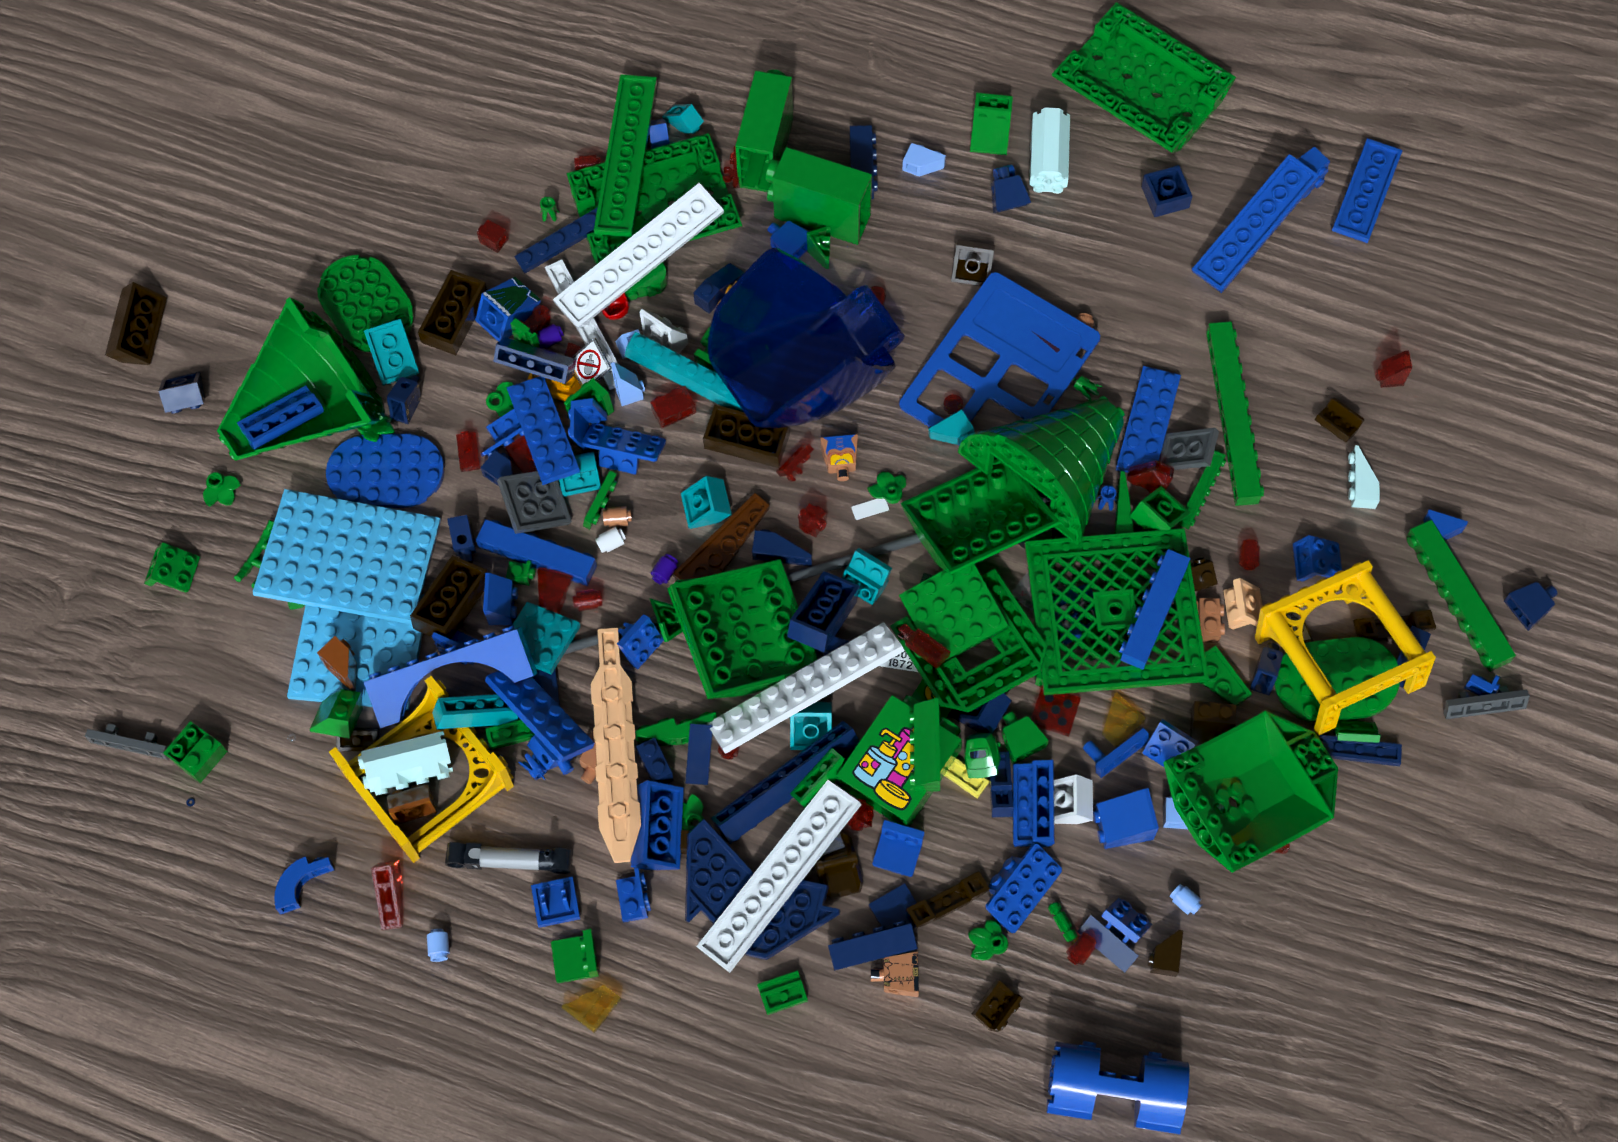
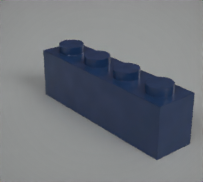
M872 125L850 126L851 168L872 174V199H874V192L878 191V182L874 180V176H877V164H873V160H876V148L873 149V144H876V133H872Z
M504 337L496 344L493 362L566 384L573 378L576 359Z
M906 921L894 923V928L886 930L885 926L872 929V934L865 935L863 931L852 934L853 939L844 941L843 937L831 940L832 944L828 945L834 971L918 949L912 925H906Z

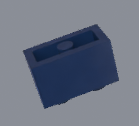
M655 738L636 746L638 755L651 781L663 784L674 781L669 765Z

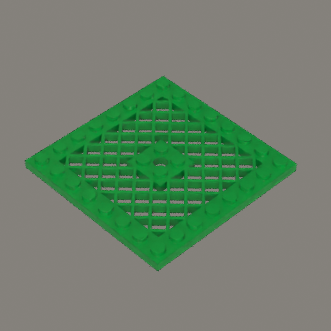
M1185 528L1083 536L1079 545H1076L1069 538L1025 541L1024 546L1035 628L1047 644V651L1041 669L1044 695L1208 682L1209 677L1190 562L1173 600L1176 610L1170 607L1168 611L1174 617L1170 622L1164 621L1163 625L1165 627L1159 632L1155 642L1156 644L1161 640L1168 646L1164 651L1156 647L1155 644L1152 651L1159 655L1157 660L1154 662L1148 658V665H1145L1144 670L1120 661L1122 654L1114 649L1118 643L1122 644L1123 641H1126L1123 637L1127 634L1131 623L1136 624L1137 618L1134 617L1136 605L1138 607H1143L1144 605L1138 598L1142 593H1145L1146 588L1151 584L1149 582L1152 577L1144 571L1146 566L1149 564L1158 573L1160 567L1152 559L1156 555L1161 556L1162 554L1165 556L1166 553L1164 552H1167L1168 549L1189 557ZM1144 553H1152V554L1150 555V557H1148V556H1146ZM1133 554L1129 559L1124 556ZM1105 556H1112L1110 560L1105 558ZM1136 556L1145 561L1141 567L1132 562ZM1084 558H1092V559L1088 562V561H1086ZM1116 558L1125 563L1121 569L1113 564ZM1072 559L1069 564L1064 560ZM1097 559L1104 564L1101 570L1092 565ZM1076 561L1085 566L1081 572L1072 567ZM1056 563L1064 567L1060 574L1052 569ZM1128 566L1136 571L1132 578L1123 572ZM1107 568L1116 573L1112 579L1104 574ZM1088 569L1096 574L1092 581L1084 576ZM1068 571L1076 576L1072 582L1063 577ZM1050 574L1056 578L1052 583L1050 581ZM1139 575L1148 580L1144 586L1135 581ZM1119 576L1127 581L1123 588L1115 582ZM1099 578L1108 583L1103 589L1095 584ZM1079 579L1087 584L1083 591L1075 586ZM1059 581L1067 586L1063 592L1054 587ZM1130 585L1139 590L1135 596L1133 589H1128ZM1111 586H1112L1114 589H1116V590H1112V591H1107ZM1090 588L1096 591L1092 593V598L1086 594ZM1070 590L1079 595L1074 601L1066 596ZM1052 592L1058 596L1054 603ZM1082 598L1090 603L1086 609L1077 604ZM1061 600L1070 605L1066 611L1057 606ZM1093 606L1095 617L1089 613ZM1118 607L1121 613L1114 615L1110 612V608ZM1073 608L1081 613L1077 620L1069 615ZM1055 611L1061 615L1057 621L1055 619ZM1084 617L1093 622L1088 629L1080 623ZM1064 618L1072 624L1068 630L1060 625ZM1176 619L1178 621L1179 629L1172 625L1176 621ZM1095 626L1097 633L1103 632L1100 637L1091 632ZM1075 627L1084 633L1079 639L1071 634ZM1168 629L1177 635L1172 641L1164 636ZM1057 630L1064 634L1059 641ZM1114 631H1123V632H1122V634L1119 636V635L1116 634ZM1107 634L1116 640L1111 646L1103 641ZM1087 636L1095 641L1091 648L1082 642ZM1067 637L1075 643L1071 649L1062 644ZM1179 638L1181 641L1182 648L1175 644ZM1098 645L1107 650L1103 656L1094 651ZM1078 646L1086 651L1082 658L1074 653ZM1171 648L1180 654L1176 660L1167 655ZM1060 649L1066 653V655L1062 659L1060 656ZM1110 653L1118 658L1114 665L1106 660ZM1089 655L1098 660L1093 667L1085 661ZM1069 656L1078 662L1073 669L1064 663ZM1162 659H1164V660H1166V661L1168 662V663L1158 664ZM1121 662L1127 665L1124 667H1118ZM1101 663L1107 667L1097 669L1101 665ZM1082 665V666H1083L1084 668H1086L1087 670H1077V669Z

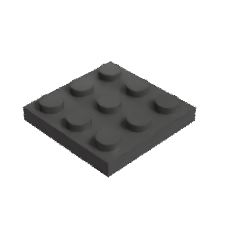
M538 471L499 477L497 480L515 534L569 525L572 522L558 480L542 485Z

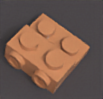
M1199 598V601L1196 602L1203 642H1219L1221 635L1225 634V624L1221 623L1220 616H1224V604H1220V599Z

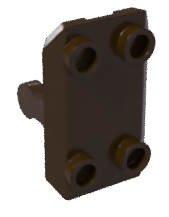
M842 832L837 835L835 840H833L834 842L826 849L827 851L815 863L820 884L829 887L826 896L829 900L860 893L863 886V878L852 839Z

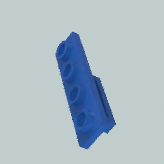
M514 409L486 426L496 444L482 452L481 456L487 455L489 458L494 451L498 452L497 447L503 444L506 447L514 442V436L520 434L522 437L524 435Z

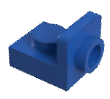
M1472 674L1464 688L1478 696L1496 694L1500 686L1497 683L1500 676L1496 675L1491 683H1489L1485 678Z

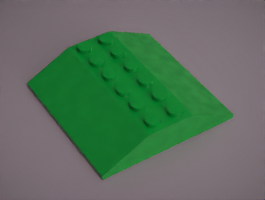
M998 459L994 460L993 469L988 475L976 468L901 503V507L925 549L935 563L949 574H954L1060 525V521L1032 486Z
M781 559L670 585L710 699L744 696L766 690L818 660L814 648L787 637L790 619L798 609V605Z

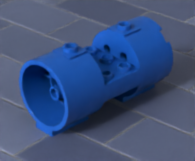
M1083 1041L1082 1045L1055 1042L1054 1050H1057L1058 1053L1052 1056L1048 1084V1095H1052V1099H1047L1046 1113L1091 1120L1097 1093L1134 1099V1127L1181 1134L1189 1089L1190 1070L1188 1062L1162 1058V1053L1149 1052L1148 1056L1143 1055L1138 1077L1121 1075V1079L1116 1078V1073L1104 1071L1099 1073L1101 1048H1096V1043Z

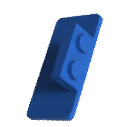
M600 423L591 424L582 440V446L600 450L599 467L631 474H637L639 459L656 462L666 444V439L659 436H650L637 431H627L619 427L604 426Z
M1032 844L1022 858L1013 856L1008 858L1003 863V868L1000 872L992 877L988 887L990 888L989 892L994 895L987 902L986 910L1010 933H1015L1061 874L1062 868L1040 845Z

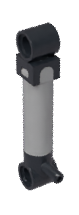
M450 842L447 843L445 865L451 868L466 867L467 869L482 870V867L542 870L557 874H568L571 870L572 851L565 848L544 850L482 846L480 843L464 844Z

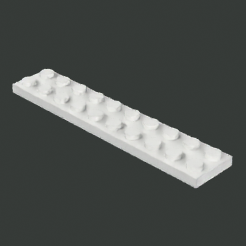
M698 183L553 299L554 303L576 328L580 329L721 216L724 210L703 186Z
M883 622L788 676L786 679L781 680L718 716L712 722L707 723V725H713L710 730L726 754L904 652V649Z
M827 780L696 947L730 973L859 809L861 803Z

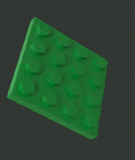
M975 564L954 574H949L943 570L899 595L924 643L938 665L1009 627Z

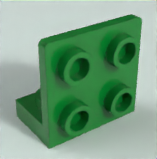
M594 378L584 383L575 394L570 395L564 402L567 414L571 408V401L593 398L607 412L608 416L614 412L609 392Z
M162 542L155 549L144 584L153 586L158 582L187 593L200 557Z
M591 929L582 930L583 936L551 942L557 983L599 977L594 936Z

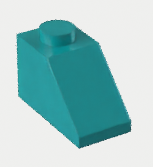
M692 104L673 105L662 116L665 121L683 134L696 133L704 122Z
M963 410L928 429L930 439L956 445L960 444L971 433H974V427Z

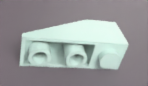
M1355 445L1353 451L1348 456V464H1351V470H1349L1348 481L1351 482L1348 499L1351 500V507L1376 509L1380 501L1379 481L1361 449Z

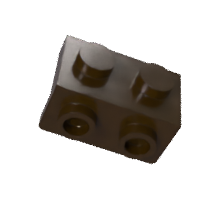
M1333 397L1328 405L1316 416L1315 421L1336 435L1337 438L1348 442L1357 433L1364 422V418Z
M1204 557L1194 559L1193 563H1191L1195 591L1217 585L1213 562Z
M996 980L971 1015L989 1031L999 1032L1006 1027L1007 1020L1011 1014L1019 1009L1023 997L1014 994L1000 980Z

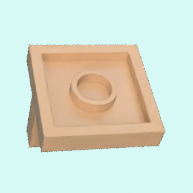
M1241 578L1233 580L1234 587L1223 590L1229 628L1236 629L1249 624L1257 627L1260 609L1263 607L1260 588Z

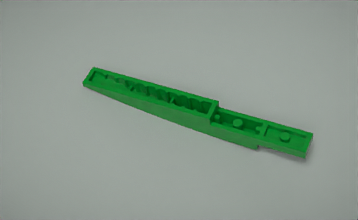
M1125 471L1120 472L1118 480L1115 534L1134 532L1133 521L1130 517L1132 513ZM1133 554L1124 556L1129 559ZM1118 558L1113 561V564L1119 569L1125 564ZM1129 566L1123 571L1131 578L1136 573ZM1112 571L1111 579H1112V578L1115 576V574H1116L1114 571ZM1120 576L1115 581L1122 588L1127 583V581ZM1130 585L1128 589H1133L1135 596L1136 588L1133 585ZM1117 607V615H1118V614L1121 613V611H1120V609ZM1115 631V633L1118 634L1119 636H1120V635L1122 634V632H1123V631ZM1126 634L1123 639L1125 640L1129 635ZM1118 643L1114 649L1119 652L1122 644ZM1114 656L1113 663H1116L1118 658Z

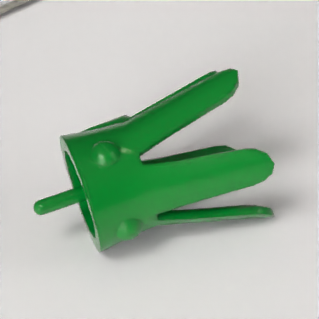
M552 197L542 198L540 201V213L542 212L543 222L546 221L547 212H549L552 220L555 222L557 218L554 209L560 213L556 207V202Z
M1081 376L1078 380L1074 378L1076 381L1074 389L1080 391L1088 401H1092L1086 390L1098 396L1097 387H1103L1090 382L1084 376Z

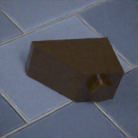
M1183 930L1175 932L1156 946L1153 953H1149L1148 966H1151L1150 973L1172 977L1178 975Z

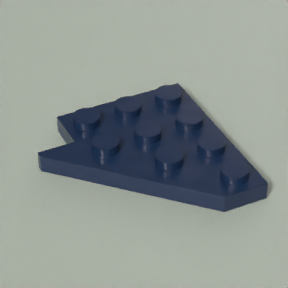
M704 819L687 834L685 921L689 923L701 911L714 925L754 873Z
M802 880L745 955L768 960L840 915V909L824 906L829 887L824 884Z

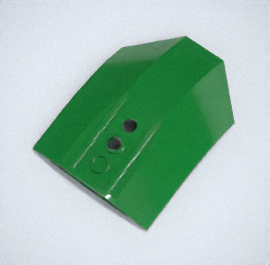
M1264 711L1229 731L1163 762L1176 811L1196 843L1231 873L1284 847L1334 818L1338 767L1315 732L1268 711ZM1229 798L1236 800L1237 807L1230 805ZM1214 806L1220 810L1221 814L1215 811Z

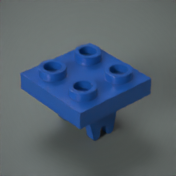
M644 614L634 625L625 622L623 624L625 629H618V632L623 637L617 645L632 667L637 670L664 641L650 618Z
M1162 719L1142 753L1164 767V761L1194 748L1198 741Z
M573 877L531 885L539 928L580 919Z
M1120 898L1113 902L1101 915L1108 921L1106 925L1108 930L1114 926L1125 935L1122 940L1124 944L1129 940L1136 943L1153 925L1145 915L1136 912L1129 902Z

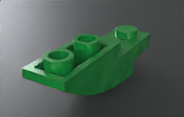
M705 712L699 718L693 720L685 719L678 725H676L674 718H664L659 720L657 724L639 727L635 731L636 739L638 742L644 743L655 738L659 746L688 744L690 724L707 725V723L717 718L716 712Z

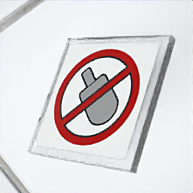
M593 338L572 357L576 359L574 373L581 386L592 378L599 381L611 370V366L596 338Z

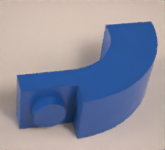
M305 856L295 861L284 871L277 883L274 896L275 908L280 915L301 908L299 895L307 881L335 870L330 858L319 857L310 863Z

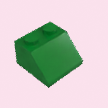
M1160 486L1138 504L1130 517L1145 530H1170L1188 516L1190 512Z
M340 689L322 701L310 727V732L350 738L362 712L361 692Z

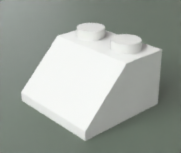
M1077 774L1054 780L1055 824H1080L1093 821V780Z

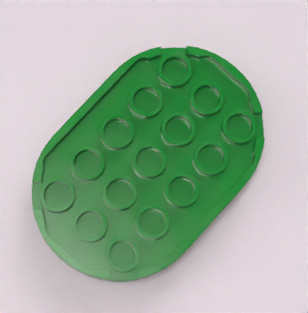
M351 255L335 261L321 275V281L317 288L319 302L329 319L349 345L361 351L371 352L364 330L401 319L406 335L409 334L414 321L412 304L406 293L382 262L373 257L367 258Z
M1351 637L1305 643L1309 653L1337 694L1398 666L1395 657L1386 647L1368 638ZM1286 653L1282 658L1279 674L1274 684L1276 695L1282 706L1295 715L1296 718L1308 722H1316L1320 703ZM1400 682L1341 709L1338 721L1367 718L1381 713L1396 697Z

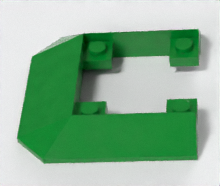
M995 569L981 577L1009 627L991 637L993 644L1000 654L970 671L965 672L956 657L939 666L922 640L911 618L909 619L906 616L890 625V629L933 696L939 698V705L942 707L970 712L1041 672L1047 644Z

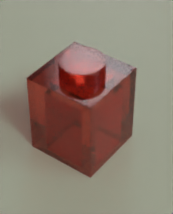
M487 220L484 225L482 224L477 231L479 243L497 253L509 240L506 229L490 220Z

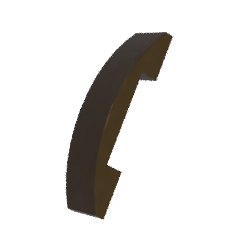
M1431 610L1411 612L1410 615L1401 616L1409 629L1411 626L1426 632L1436 629ZM1374 617L1353 620L1357 637L1368 638L1374 641L1393 639L1380 619L1374 620Z
M978 871L961 880L959 884L928 900L924 899L908 907L906 910L916 928L958 910L989 891L990 888Z

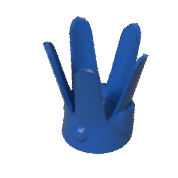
M1107 485L1101 489V493L1096 498L1098 500L1101 497L1098 506L1099 510H1102L1106 502H1108L1109 510H1113L1114 500L1115 502L1117 501L1114 487Z
M525 754L528 763L520 761L518 763L529 771V774L535 780L541 777L545 780L544 775L548 770L535 755L531 757L529 754Z

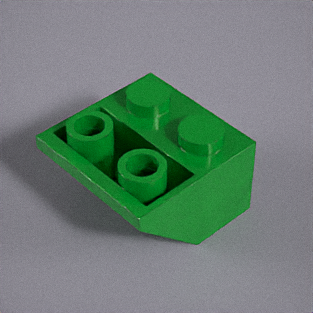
M190 721L163 754L201 784L228 751L219 741Z

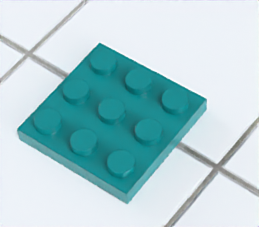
M526 602L513 623L515 629L522 628L536 669L551 675L581 627L580 622L530 602Z

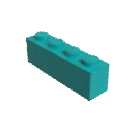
M497 694L438 698L432 711L437 729L494 726L514 722L518 719V716Z

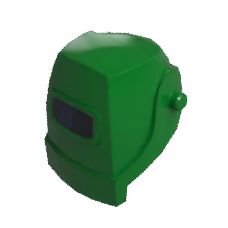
M977 733L967 736L965 766L968 778H986L998 774V766L1001 760L999 750L1001 742H997L995 736L991 733Z

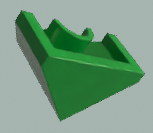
M830 227L807 232V252L825 269H829Z
M649 598L664 642H668L682 633L683 630L674 606Z

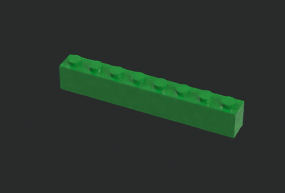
M1427 521L1410 529L1406 536L1408 545L1415 550L1418 561L1427 570L1429 579L1436 584L1438 593L1447 602L1450 613L1457 618L1461 631L1466 633L1471 647L1478 652L1482 665L1491 672L1510 663L1516 654L1433 521Z

